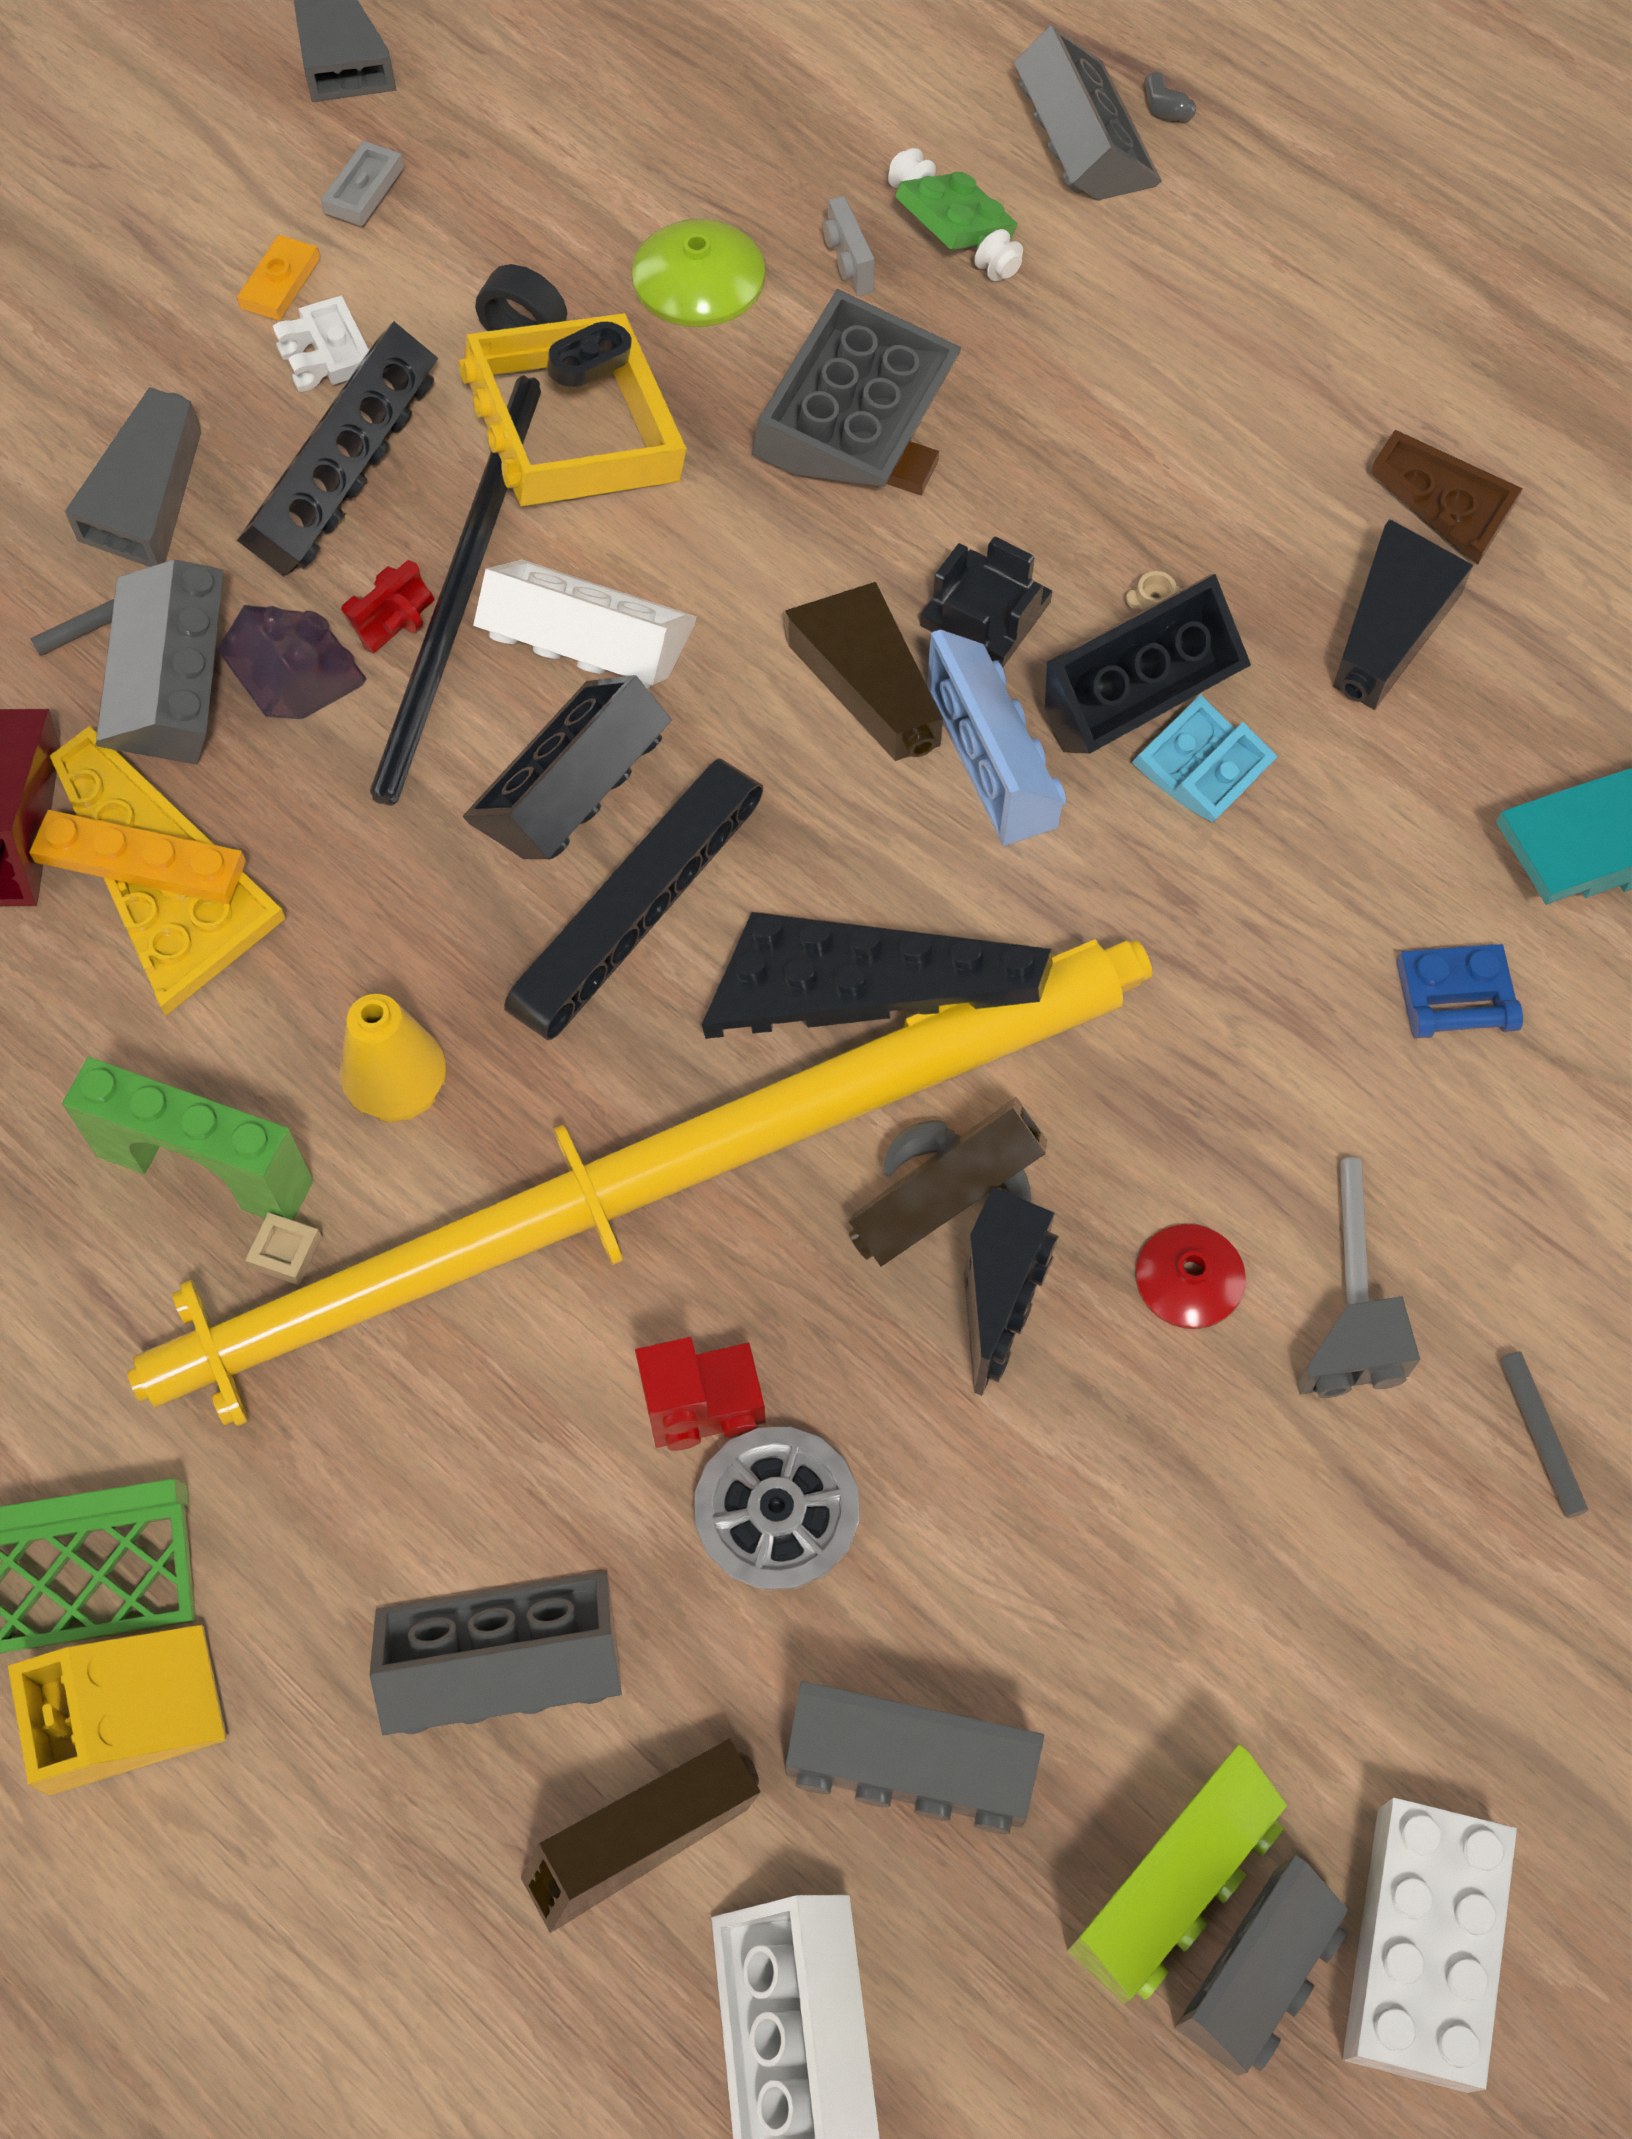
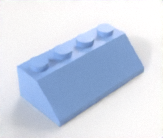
M943 630L931 632L927 687L943 717V725L1002 845L1006 846L1058 828L1061 809L1066 804L1064 789L1057 777H1050L1045 767L1046 759L1043 747L1037 738L1031 739L1025 727L1026 718L1022 705L1018 699L1011 700L1006 690V677L1001 664L997 660L992 662L982 643Z

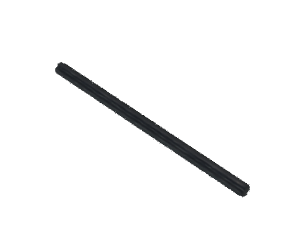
M524 375L516 380L507 405L508 412L522 445L541 394L540 382L534 377L528 378ZM492 451L486 463L370 788L372 799L378 804L393 806L398 802L508 489L503 480L501 458L498 453H493Z

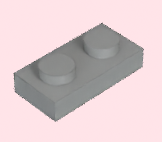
M363 141L322 197L323 212L363 227L403 170L402 154Z
M841 196L828 200V220L822 223L826 244L829 248H835L841 277L843 280H850L856 296L874 292L875 259L846 197Z

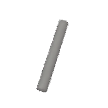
M1355 1157L1344 1158L1340 1161L1347 1305L1369 1301L1362 1160Z

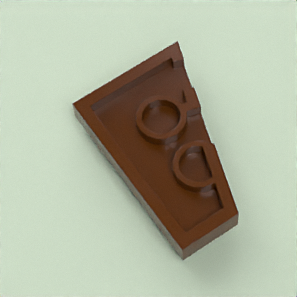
M1394 430L1375 459L1371 470L1373 476L1477 565L1514 508L1523 489L1397 430Z

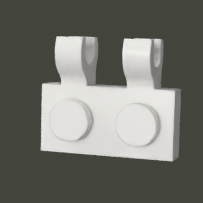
M342 295L298 308L300 319L285 320L273 325V330L279 341L276 343L277 349L283 360H289L294 372L291 375L298 392H305L315 388L322 378L327 375L332 385L347 381L369 351ZM309 344H312L315 349L312 352H303Z

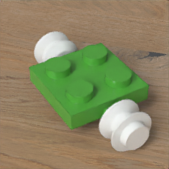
M911 148L898 153L890 164L888 174L889 184L894 188H898L895 197L951 250L976 246L978 249L975 254V265L979 269L988 268L987 275L992 281L1012 277L1021 266L1023 246L1017 241L1010 242L1018 223L1005 212L1003 205L987 196L976 185L975 179L966 173L957 171L952 174L935 176V164L931 160H923V153L918 148Z

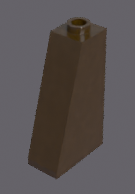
M876 582L785 610V638L788 646L894 761L910 756L921 757L931 752L934 748L941 746L943 717Z
M1017 1097L1013 1098L855 1212L849 1221L853 1227V1230L849 1232L850 1239L866 1260L873 1256L880 1267H882L990 1193L992 1187L997 1188L1045 1155L1047 1139Z
M728 1739L539 1843L521 1880L548 1931L551 1933L746 1812L761 1793L757 1786L759 1784V1777L750 1758L743 1752L738 1753L731 1739Z

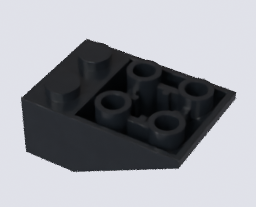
M994 1187L991 1188L970 1234L964 1271L974 1393L980 1396L983 1395L989 1379L997 1383L1000 1382L1012 1353L1010 1349L1016 1333L1021 1334L1033 1306L1031 1301L1037 1285L1042 1286L1052 1264L1054 1258L1052 1254L1059 1238L1058 1235L1051 1233L1055 1212Z

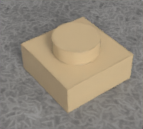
M268 1212L245 1262L252 1270L300 1285L322 1236L316 1228Z

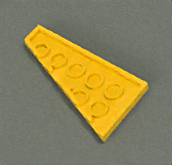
M90 726L50 755L76 816L214 845L119 753L113 749L95 746L97 733ZM243 871L229 905L104 878L165 1016L286 919L283 910Z

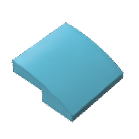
M1200 694L1134 759L1132 764L1176 801L1213 823L1278 756L1244 722L1235 729Z

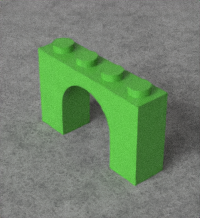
M87 1057L61 1103L97 1157L145 1174L159 1147L169 1149L213 1172L230 1188L241 1210L266 1218L269 1212L294 1221L314 1181L289 1128L91 1057Z

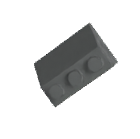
M1294 1855L1272 1873L1174 2027L1237 2076L1248 2073L1251 2066L1259 2071L1266 2066L1281 2041V2038L1273 2033L1285 2012L1295 2017L1314 1988V1984L1306 1979L1318 1958L1325 1963L1332 1959L1347 1934V1931L1339 1926L1348 1912L1347 1907L1306 1861Z

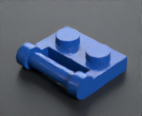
M1503 944L1401 951L1397 959V966L1414 1038H1430L1434 1035V1032L1500 1027L1503 1032L1521 1030L1523 1011L1519 1000H1516ZM1490 1000L1494 1002V1007L1433 1011L1428 1006Z

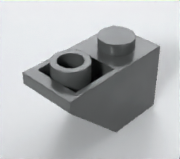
M1403 1296L1347 1305L1298 1381L1299 1394L1317 1392L1320 1398H1331L1348 1393L1352 1390L1351 1386L1372 1383L1374 1389H1388L1406 1382V1378L1409 1377L1421 1359Z

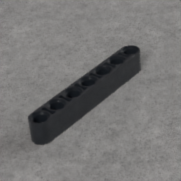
M719 758L710 764L516 982L506 998L504 1010L544 1039L552 1040L557 1037L753 813L762 797L763 785L723 759Z

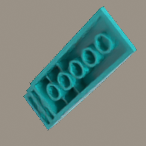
M1632 768L1501 811L1496 823L1545 905L1580 892L1584 898H1588L1618 886L1621 887L1623 892L1632 889Z

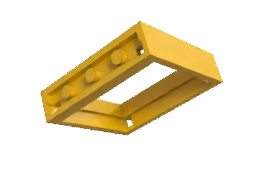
M625 313L466 334L464 359H459L460 375L463 383L470 384L472 388L475 413L478 418H484L486 422L490 449L493 453L499 454L502 461L504 483L507 488H513L520 507L680 482L687 448ZM613 322L624 327L632 339L629 360L624 366L612 372L646 448L531 465L493 375L547 368L548 353L553 343L594 323Z

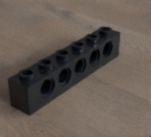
M393 321L371 346L236 541L283 577L296 565L304 569L320 549V546L314 541L321 530L328 534L344 512L338 508V505L344 496L351 500L366 481L367 477L361 473L367 463L374 466L388 449L390 444L384 438L391 429L396 433L409 418L412 410L406 405L412 396L419 400L432 384L434 377L429 374V371L438 360V357ZM384 379L393 385L394 390L387 386ZM360 411L366 413L370 417L372 423L366 421L361 415ZM337 444L347 450L349 457L339 451ZM313 478L320 480L327 492L319 489L314 483ZM289 512L296 514L301 519L303 527L292 521Z

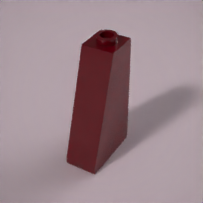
M0 709V907L37 906L43 864L35 863L29 852L47 811L52 809L57 771L50 755L60 748L49 709Z

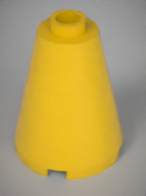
M369 994L359 998L352 1004L347 1013L340 1067L341 1085L354 1109L363 1114L364 1112L378 1117L379 1121L389 1123L409 1120L428 1110L436 1101L435 1096L442 1084H445L447 1077L445 1057L440 1045L391 997L383 994Z

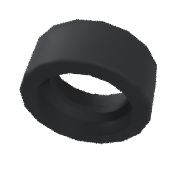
M515 264L499 266L493 271L478 293L475 303V310L479 321L487 331L566 321L568 314L563 297L552 283L541 274L527 267ZM506 299L522 305L537 321L521 315Z

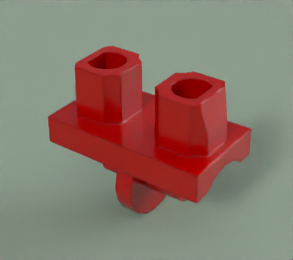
M407 560L397 569L387 566L376 575L375 588L364 598L353 595L341 606V611L350 627L355 630L363 647L373 654L403 628L411 633L419 630L423 626L420 613L435 601L432 593L422 581L418 564L411 560Z

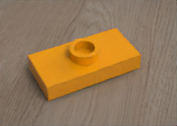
M278 234L238 294L239 307L280 321L320 260L318 247Z

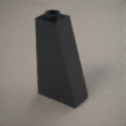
M1389 519L1384 526L1333 687L1342 691L1349 699L1361 702L1375 710L1460 598L1473 564Z

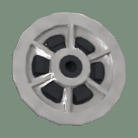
M793 1427L756 1428L729 1440L706 1463L694 1493L695 1528L708 1557L730 1578L760 1590L797 1589L826 1576L849 1551L859 1524L858 1486L845 1459L821 1437Z

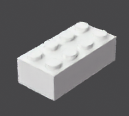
M1394 1797L1378 1808L1342 2061L1465 2093L1486 2089L1517 1828Z

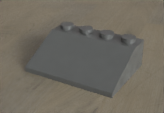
M836 289L758 419L752 455L793 475L885 487L959 356L962 347L844 291Z

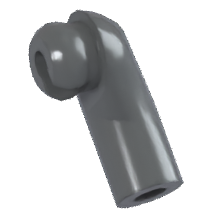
M1154 72L1146 77L1144 84L1149 107L1155 117L1181 123H1187L1194 117L1196 112L1194 101L1189 99L1187 94L1168 89L1165 76L1162 73Z

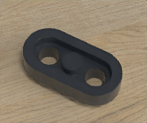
M594 323L551 345L548 353L547 372L554 381L567 387L583 386L627 363L632 344L631 336L624 327L616 323Z

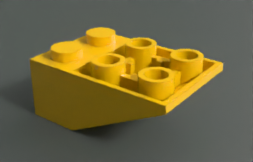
M202 1625L70 1646L7 1665L28 1785L48 1796L227 1741L204 1626Z

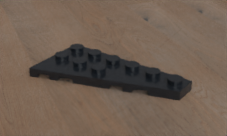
M751 912L702 1022V1029L705 1039L724 1037V1030L751 1027L752 1033L755 1034L772 1032L773 1024L802 1021L804 1025L810 1028L890 1019V1011L918 1008L919 1014L927 1015L939 1013V1006L969 1003L975 1009L1040 1002L1053 964L1052 951L1049 948Z

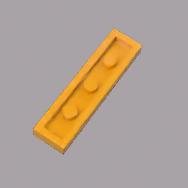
M53 810L47 811L29 852L34 862L38 864L228 905L246 863L241 850Z

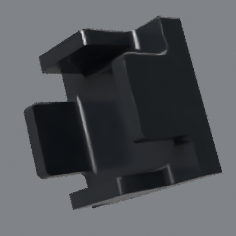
M993 537L989 542L987 557L972 549L968 551L967 546L958 543L935 574L933 598L921 613L920 626L930 632L943 630L984 644L992 662L999 661L1003 668L1051 603L1052 590L1033 580L1035 558L1032 554L998 537Z

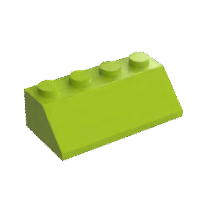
M1238 1744L1220 1764L1067 1950L1123 2004L1130 2001L1136 1993L1145 2001L1152 1995L1169 1973L1161 1962L1172 1948L1177 1945L1185 1952L1208 1925V1922L1200 1916L1201 1912L1214 1896L1224 1904L1247 1876L1238 1867L1252 1849L1260 1856H1263L1285 1829L1276 1819L1288 1805L1251 1754L1243 1746Z

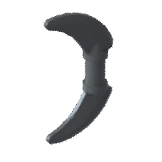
M940 1120L925 1121L912 1125L900 1132L892 1141L883 1162V1174L886 1176L893 1175L900 1165L913 1157L940 1152L961 1135L955 1134L954 1130L947 1128L946 1123ZM1024 1169L1001 1184L1006 1193L1031 1202L1030 1185Z

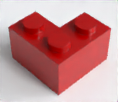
M692 1336L635 1349L656 1448L667 1446L668 1450L671 1451L685 1450L698 1445L703 1437L723 1433V1436L726 1438H736L756 1429V1425L766 1423L765 1405L749 1342L695 1354Z

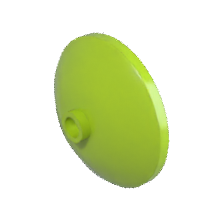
M688 219L659 229L641 244L632 263V282L640 302L655 316L681 326L708 327L735 319L746 312L757 301L765 283V263L757 244L738 228L716 220Z

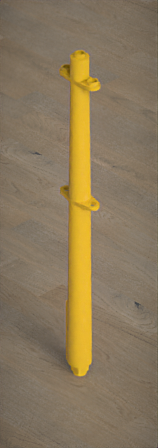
M1094 939L1052 957L1053 964L1040 1002L975 1009L969 1003L939 1006V1013L924 1015L918 1013L906 1018L903 1028L586 1165L582 1164L564 1124L553 1128L569 1172L214 1327L194 1282L190 1279L180 1284L181 1290L172 1293V1298L183 1323L187 1324L193 1321L196 1330L133 1356L135 1368L127 1371L132 1390L139 1402L149 1399L152 1406L157 1408L217 1382L220 1391L211 1396L221 1422L224 1426L233 1422L237 1427L249 1422L248 1416L232 1375L593 1227L611 1264L615 1265L622 1262L623 1258L608 1221L1118 1010L1123 1004L1122 993L1140 986L1143 981L1152 978V966L1149 957L1137 940L1131 942L1126 940L1103 950L1097 940Z

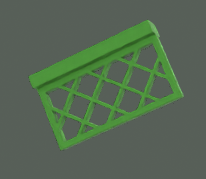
M173 1478L0 1506V1547L17 1544L9 1555L0 1549V1560L3 1561L0 1566V1583L10 1570L13 1569L35 1586L14 1614L0 1604V1615L7 1620V1623L0 1630V1654L195 1622L196 1616L185 1508L189 1507L187 1484ZM171 1519L173 1542L157 1561L134 1542L149 1523ZM134 1525L127 1536H124L115 1529ZM105 1530L117 1539L120 1545L101 1569L98 1570L77 1554L76 1551L91 1532ZM76 1535L68 1546L58 1539L59 1537ZM47 1540L62 1553L40 1580L19 1564L18 1560L34 1541ZM129 1549L153 1567L132 1595L107 1577ZM173 1557L176 1574L166 1568ZM70 1559L94 1576L73 1604L49 1587ZM160 1574L177 1585L179 1611L156 1614L140 1602V1599ZM103 1583L126 1602L110 1622L97 1624L81 1610ZM44 1593L67 1612L51 1632L39 1634L22 1620ZM133 1608L144 1615V1617L126 1619ZM75 1618L86 1625L84 1627L67 1629ZM15 1628H18L27 1635L8 1639Z

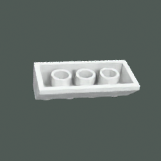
M521 559L485 569L473 626L488 630V637L498 642L516 644L518 640L533 645L532 651L543 657L560 659L561 655L578 660L577 667L588 672L603 674L608 670L623 675L622 677L637 675L648 689L650 685L669 678L695 626L697 616Z
M796 1895L711 1917L733 2139H880L850 1895Z

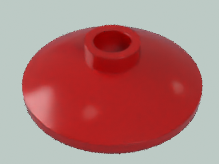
M1175 1225L1156 1233L1143 1247L1136 1265V1284L1143 1302L1158 1318L1181 1328L1201 1329L1222 1322L1237 1308L1245 1290V1268L1236 1248L1220 1233L1200 1225ZM1188 1262L1196 1263L1202 1267L1203 1273L1199 1276H1192L1185 1271L1184 1264Z

